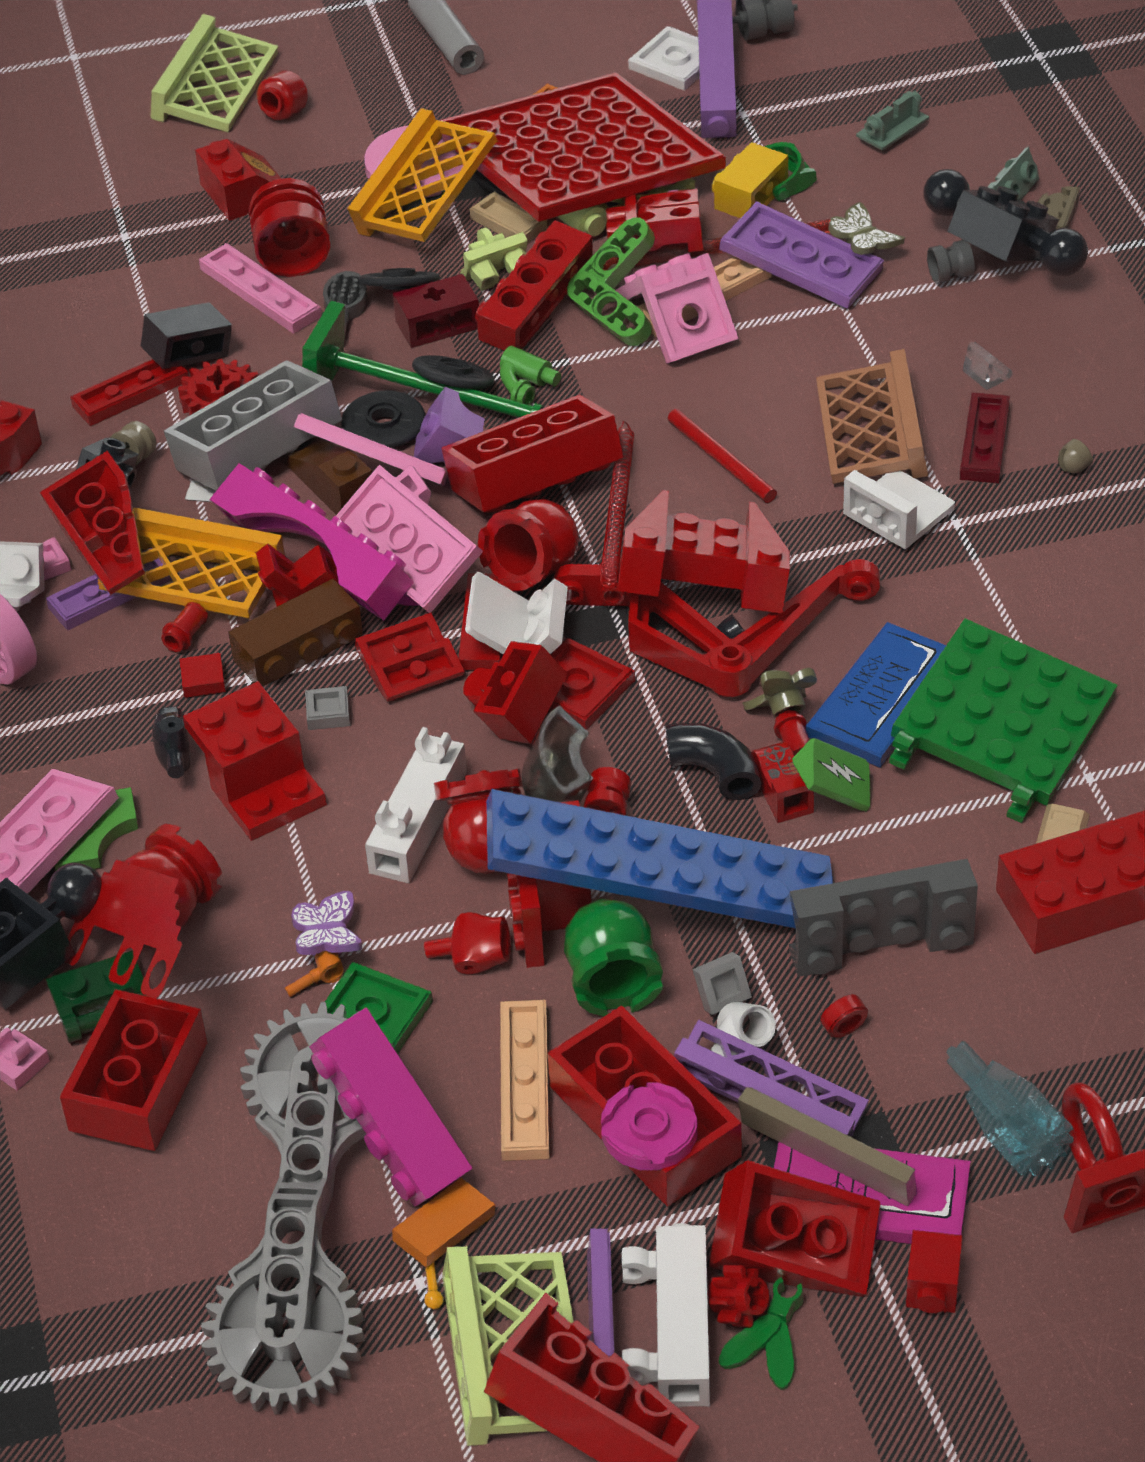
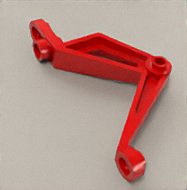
M863 559L851 560L844 565H838L785 602L782 613H769L741 634L731 639L662 582L660 583L658 597L617 591L618 581L613 585L603 583L610 590L615 586V591H608L600 582L602 562L600 564H566L559 567L553 575V580L556 579L568 586L566 604L630 606L628 618L630 652L712 688L715 693L725 697H736L746 693L758 676L838 594H843L852 600L862 601L874 597L880 588V571L874 563ZM604 575L608 579L615 578V576ZM602 577V579L607 583H613L616 581V579L609 581ZM655 612L707 653L700 654L649 626L650 613Z

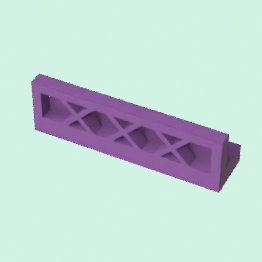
M699 1019L689 1038L683 1037L674 1053V1057L705 1087L738 1102L745 1088L751 1087L852 1137L868 1105V1099ZM704 1037L719 1044L724 1056L698 1045L701 1038ZM730 1050L738 1054L732 1056ZM753 1060L763 1066L766 1076L742 1066L740 1063ZM772 1070H774V1071H776V1072H778V1073H780V1074L774 1076V1073H773ZM795 1080L805 1085L809 1097L782 1084ZM815 1090L822 1093L823 1095L817 1096ZM839 1101L854 1109L851 1115L848 1116L824 1104Z

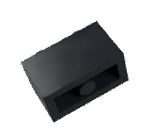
M210 302L144 314L140 347L162 369L228 357L232 324Z

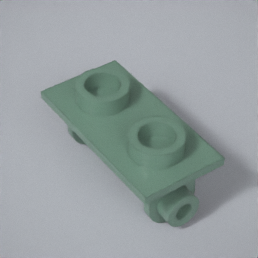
M907 91L901 98L893 102V108L887 106L875 115L869 116L864 129L856 133V137L883 151L929 120L928 115L920 112V104L922 102L920 94L916 91Z
M1026 147L1017 158L1009 159L1001 172L995 177L996 182H991L988 188L997 190L999 186L1010 188L1018 192V199L1022 200L1039 179L1038 168L1033 161L1029 147Z

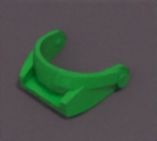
M778 142L764 146L788 155V170L792 175L774 188L773 196L776 200H785L809 188L817 180L816 171L807 165L794 143Z

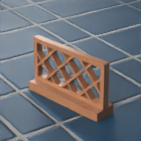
M905 349L890 351L891 362L816 377L833 484L844 482V478L854 470L866 477L911 469L912 477L915 479L928 476ZM886 377L877 388L867 384L870 380ZM846 387L839 395L826 391L829 388ZM857 392L867 396L860 403L850 400ZM878 400L889 404L881 412L871 408ZM840 408L850 411L843 419L832 415ZM861 416L871 420L864 428L854 424ZM882 425L893 428L885 437L874 433ZM844 432L854 436L847 444L837 441ZM865 441L875 444L868 453L857 449ZM887 449L900 454L899 457L889 459L879 458ZM848 457L858 461L853 466L838 468Z

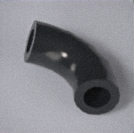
M674 723L665 725L671 767L691 765L710 770L717 778L720 793L725 798L732 800L750 798L761 789L760 772L749 748L731 733L704 723Z

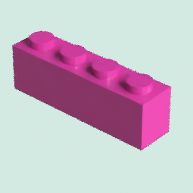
M367 1007L319 1037L309 1046L313 1052L311 1059L314 1067L324 1079L330 1078L340 1093L338 1101L341 1108L350 1119H357L367 1134L364 1136V1140L369 1151L376 1159L384 1160L393 1174L391 1176L392 1185L402 1199L405 1201L410 1200L415 1207L472 1169L468 1160Z

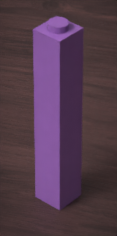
M697 0L701 138L736 137L732 0Z

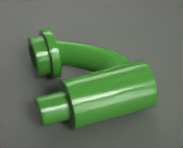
M514 346L507 347L500 360V377L511 395L510 400L531 405L535 397V387L531 386L530 382L538 386H543L546 383L557 386L561 380V372L552 369L550 361Z

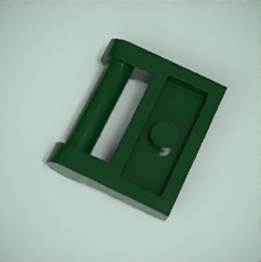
M133 951L122 954L117 966L119 976L125 974L133 960ZM116 956L46 978L49 993L68 1043L81 1040L82 1034L94 1031L115 989L146 996L141 993V985L144 978L138 963H136L131 977L125 985H119L109 980V973Z

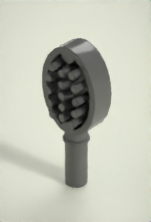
M343 271L335 274L326 282L323 289L325 309L331 300L345 304L344 337L349 320L358 317L364 311L368 302L367 286L359 282L361 275L353 271Z

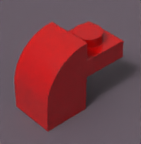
M268 543L255 552L260 567L258 571L259 578L268 589L272 590L277 607L331 579H334L339 584L337 568L333 557L319 544L294 563Z

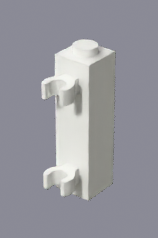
M422 727L415 740L416 750L389 801L383 800L375 815L376 825L365 844L370 874L409 884L450 806L447 804V800L436 801L433 784L442 780H449V782L463 780L467 773L464 743L451 740V736L447 732H443L441 738L428 735V728Z
M677 1223L671 1226H656V1251H648L635 1246L622 1248L623 1283L640 1284L648 1279H657V1353H649L637 1348L622 1350V1359L629 1364L628 1371L641 1385L649 1382H658V1391L676 1407L710 1406L705 1225L691 1226L685 1223Z

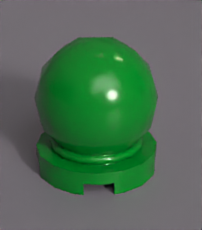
M599 899L579 908L566 927L564 953L573 971L571 981L578 1004L587 1012L604 1017L609 1014L608 1009H617L621 1005L623 1007L630 1006L632 1013L653 1002L663 989L661 980L663 969L659 956L654 951L653 934L645 917L633 905L619 900Z

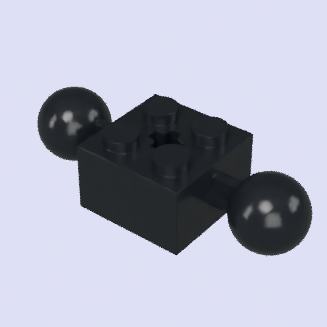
M952 169L936 171L927 179L923 189V197L927 207L940 216L953 215L947 232L1004 261L1041 260L1049 272L1058 276L1072 275L1084 266L1088 257V245L1085 238L1078 231L1071 228L1056 229L1059 219L1047 213L1048 207L1034 201L1026 203L1018 199V192L1003 186H999L997 190L985 186H979L978 190H970L967 179L960 172Z
M70 863L59 868L49 881L47 889L48 898L41 904L8 878L0 882V1006L6 1010L75 954L60 919L63 917L72 920L83 919L95 906L101 891L102 879L100 874L91 866L83 863Z

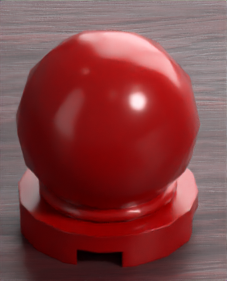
M547 499L524 501L516 508L505 509L495 513L489 519L487 525L480 529L477 544L483 551L479 556L483 568L489 566L493 575L500 580L498 583L512 591L526 590L537 585L545 578L553 577L554 572L559 567L571 563L577 555L579 533L575 520L562 505Z
M520 768L510 771L505 769L465 776L466 780L453 782L442 780L435 782L433 785L436 801L447 800V804L451 805L443 819V840L451 857L462 867L475 873L494 874L499 872L488 869L486 801L492 789L513 793V789L522 787Z
M165 823L147 837L145 850L133 854L125 859L124 862L179 879L175 894L179 895V899L175 909L180 911L176 925L182 927L195 911L197 902L205 903L211 900L222 889V886L217 883V879L222 875V870L215 857L200 840L197 839L191 844L177 834L181 827Z

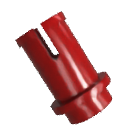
M188 602L173 622L166 623L162 628L161 640L163 644L174 652L188 649L192 644L193 635L208 619V613L205 608L196 602Z
M787 710L776 717L773 728L774 733L783 742L788 743L794 756L809 741L805 730L807 722L803 715L795 710Z

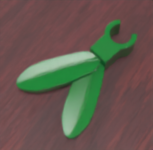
M782 1277L775 1281L773 1285V1298L767 1310L768 1314L754 1321L752 1327L744 1328L724 1345L718 1360L721 1368L731 1369L740 1367L766 1347L767 1367L771 1381L781 1390L789 1387L794 1377V1358L788 1324L794 1311L803 1304L802 1284L797 1285V1292L794 1296L785 1298L780 1295L785 1291Z

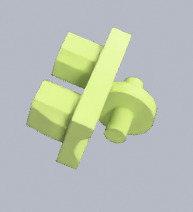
M488 228L478 230V241L469 244V251L463 254L464 268L461 269V274L465 276L467 281L473 279L482 291L494 287L499 280L497 270L506 268L510 274L515 268L519 257L523 254L526 255L528 240L524 232L505 238L503 233L493 236Z

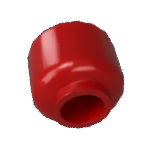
M282 70L264 79L257 90V101L261 110L273 120H285L297 114L306 106L308 100L307 87L298 74L287 70Z

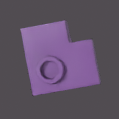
M445 386L422 421L420 432L416 437L413 457L431 464L444 462L441 447L483 432L485 418L469 411L462 404L459 392Z

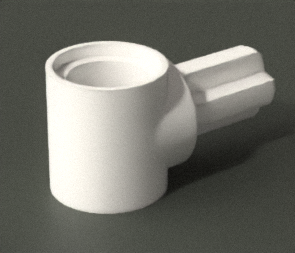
M731 1002L721 1009L717 1018L718 1029L756 1047L766 1045L775 1033V1018L772 1012L762 1005ZM748 1015L750 1019V1026L748 1031L744 1034L742 1027L743 1020ZM715 1043L711 1051L724 1056L721 1046ZM730 1050L732 1056L738 1054Z

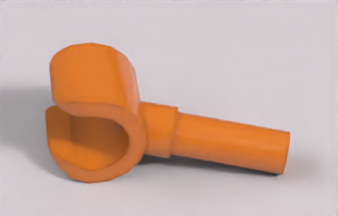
M326 950L315 955L317 968L286 986L284 989L288 996L292 997L320 980L326 983L339 981L343 976L344 969L338 953Z

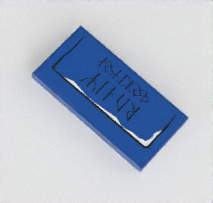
M887 622L806 725L808 738H816L864 758L868 763L881 768L895 749L892 746L895 737L891 736L893 723L946 645Z

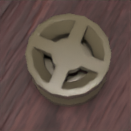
M139 421L128 423L109 437L124 442L126 448L139 454L136 465L142 459L154 453L156 448L154 433L146 424Z

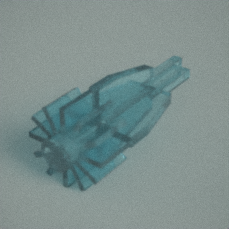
M961 1041L957 1047L951 1045L946 1053L949 1059L947 1062L971 1088L966 1095V1099L986 1138L1013 1169H1016L1021 1176H1025L1029 1170L1035 1177L1039 1176L1041 1165H1046L1051 1170L1054 1168L1052 1162L1058 1156L1065 1158L1067 1153L1061 1148V1145L1073 1143L1074 1138L1068 1133L1073 1130V1127L1032 1082L994 1060L987 1065L965 1041Z

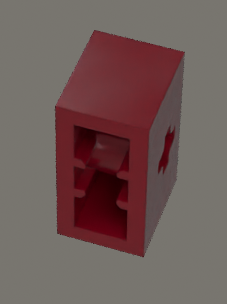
M463 274L393 293L396 323L410 348L478 329L475 315L479 307V300Z

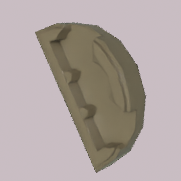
M1062 187L1061 192L1049 196L1048 193H1045L1038 200L1037 203L1049 208L1048 214L1059 219L1056 229L1069 227L1079 199L1080 187Z

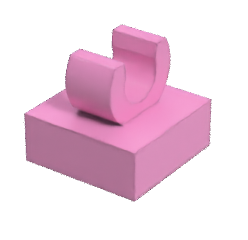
M6 1027L0 1033V1080L18 1091L47 1065L50 1060L45 1048L15 1028L11 1031V1029Z

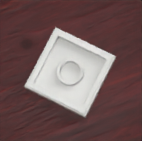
M667 26L628 60L629 69L685 91L699 78L698 37Z

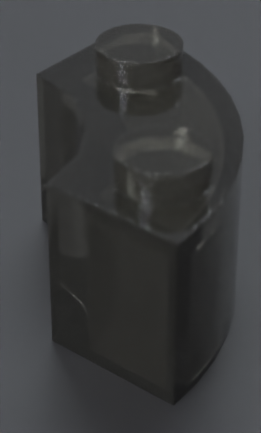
M561 706L550 712L535 737L523 763L522 785L525 796L560 803L579 800L580 804L593 780V777L583 766L580 751L590 733Z

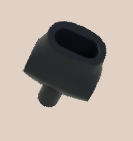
M171 706L162 708L157 712L152 736L158 761L167 771L168 776L177 779L182 777L184 772L190 767V743L188 732L184 726L183 712L181 709Z

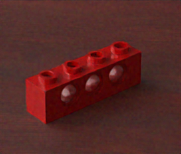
M556 220L552 222L545 232H540L532 248L526 255L523 254L519 257L515 268L508 277L502 278L499 281L495 292L488 301H484L479 305L475 315L478 339L504 351L509 346L522 350L566 296L568 283L573 276L593 256V236Z

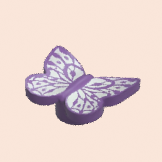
M341 891L328 896L321 901L319 907L304 902L298 903L293 908L291 914L292 924L298 931H303L296 939V951L299 954L313 955L315 957L317 953L325 950L338 953V955L342 952L362 950L361 939L346 928V924L350 921L354 911V899L351 891Z

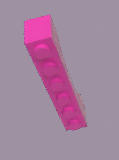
M238 463L209 500L227 519L241 528L263 532H292L309 536L325 544L329 548L335 562L339 585L357 604L384 621L414 583L403 571L407 566L405 562L389 550L384 555L378 552L379 546L362 533L356 538L351 534L353 530L339 518L334 516L331 520L325 518L327 514L312 501L307 500L304 504L299 501L300 496L287 485L282 483L279 487L273 485L275 481L260 468L256 467L254 471H251Z

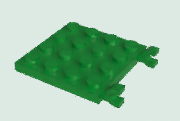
M964 618L893 723L891 736L895 737L892 744L895 750L890 756L889 763L904 770L917 748L1012 790L1013 793L1010 800H1013V803L1009 807L1006 816L1023 823L1035 801L1046 806L1049 804L1115 697L1118 685Z

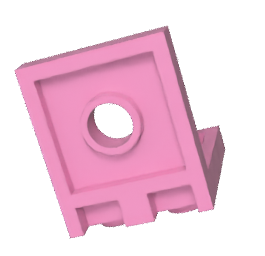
M687 253L670 259L668 263L658 267L655 264L640 269L635 274L625 277V285L615 290L629 301L643 296L667 364L739 339L709 253L693 259ZM686 305L694 307L698 313V322L695 326L686 324L682 318V309Z

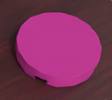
M646 1083V1087L634 1089V1085L623 1088L608 1100L601 1114L602 1141L608 1153L621 1164L638 1170H660L677 1164L690 1153L697 1139V1117L690 1099L678 1089L665 1084Z

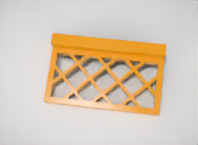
M420 109L347 208L358 234L371 236L377 230L425 242L497 142L495 133L436 120L433 111ZM442 134L454 137L451 140L438 144L443 137ZM475 141L480 142L478 147L463 152V146ZM458 149V155L439 161V155ZM434 158L435 164L420 169L425 161ZM463 164L460 172L445 178L444 171ZM440 174L441 180L421 187V180ZM416 183L417 189L401 195L407 186ZM445 190L441 198L427 203L425 197ZM421 199L423 205L403 212L401 206ZM397 208L398 215L383 219L388 211ZM425 215L427 216L419 228L407 225V222Z
M134 507L133 512L140 548L146 550L152 547V549L142 552L143 563L146 564L159 558L163 565L146 571L144 575L116 593L186 606L188 602H196L208 611L250 618L266 586L260 580L258 572L245 577L241 570H260L255 552L267 543L285 556L282 535ZM176 555L184 558L170 563L166 556ZM213 562L222 565L207 570L204 563ZM194 566L200 572L181 579L177 574ZM232 573L237 578V580L222 586H218L215 582V579ZM170 576L173 580V583L162 587L151 584V582ZM98 579L99 589L106 590V588ZM205 583L211 588V590L200 594L188 591V589ZM243 590L247 593L244 602L227 600L226 596Z

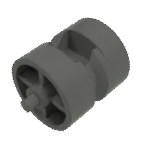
M736 0V16L732 17V23H738L744 40L761 38L766 35L769 29L774 34L790 32L794 29V11H798V5L792 4V0Z

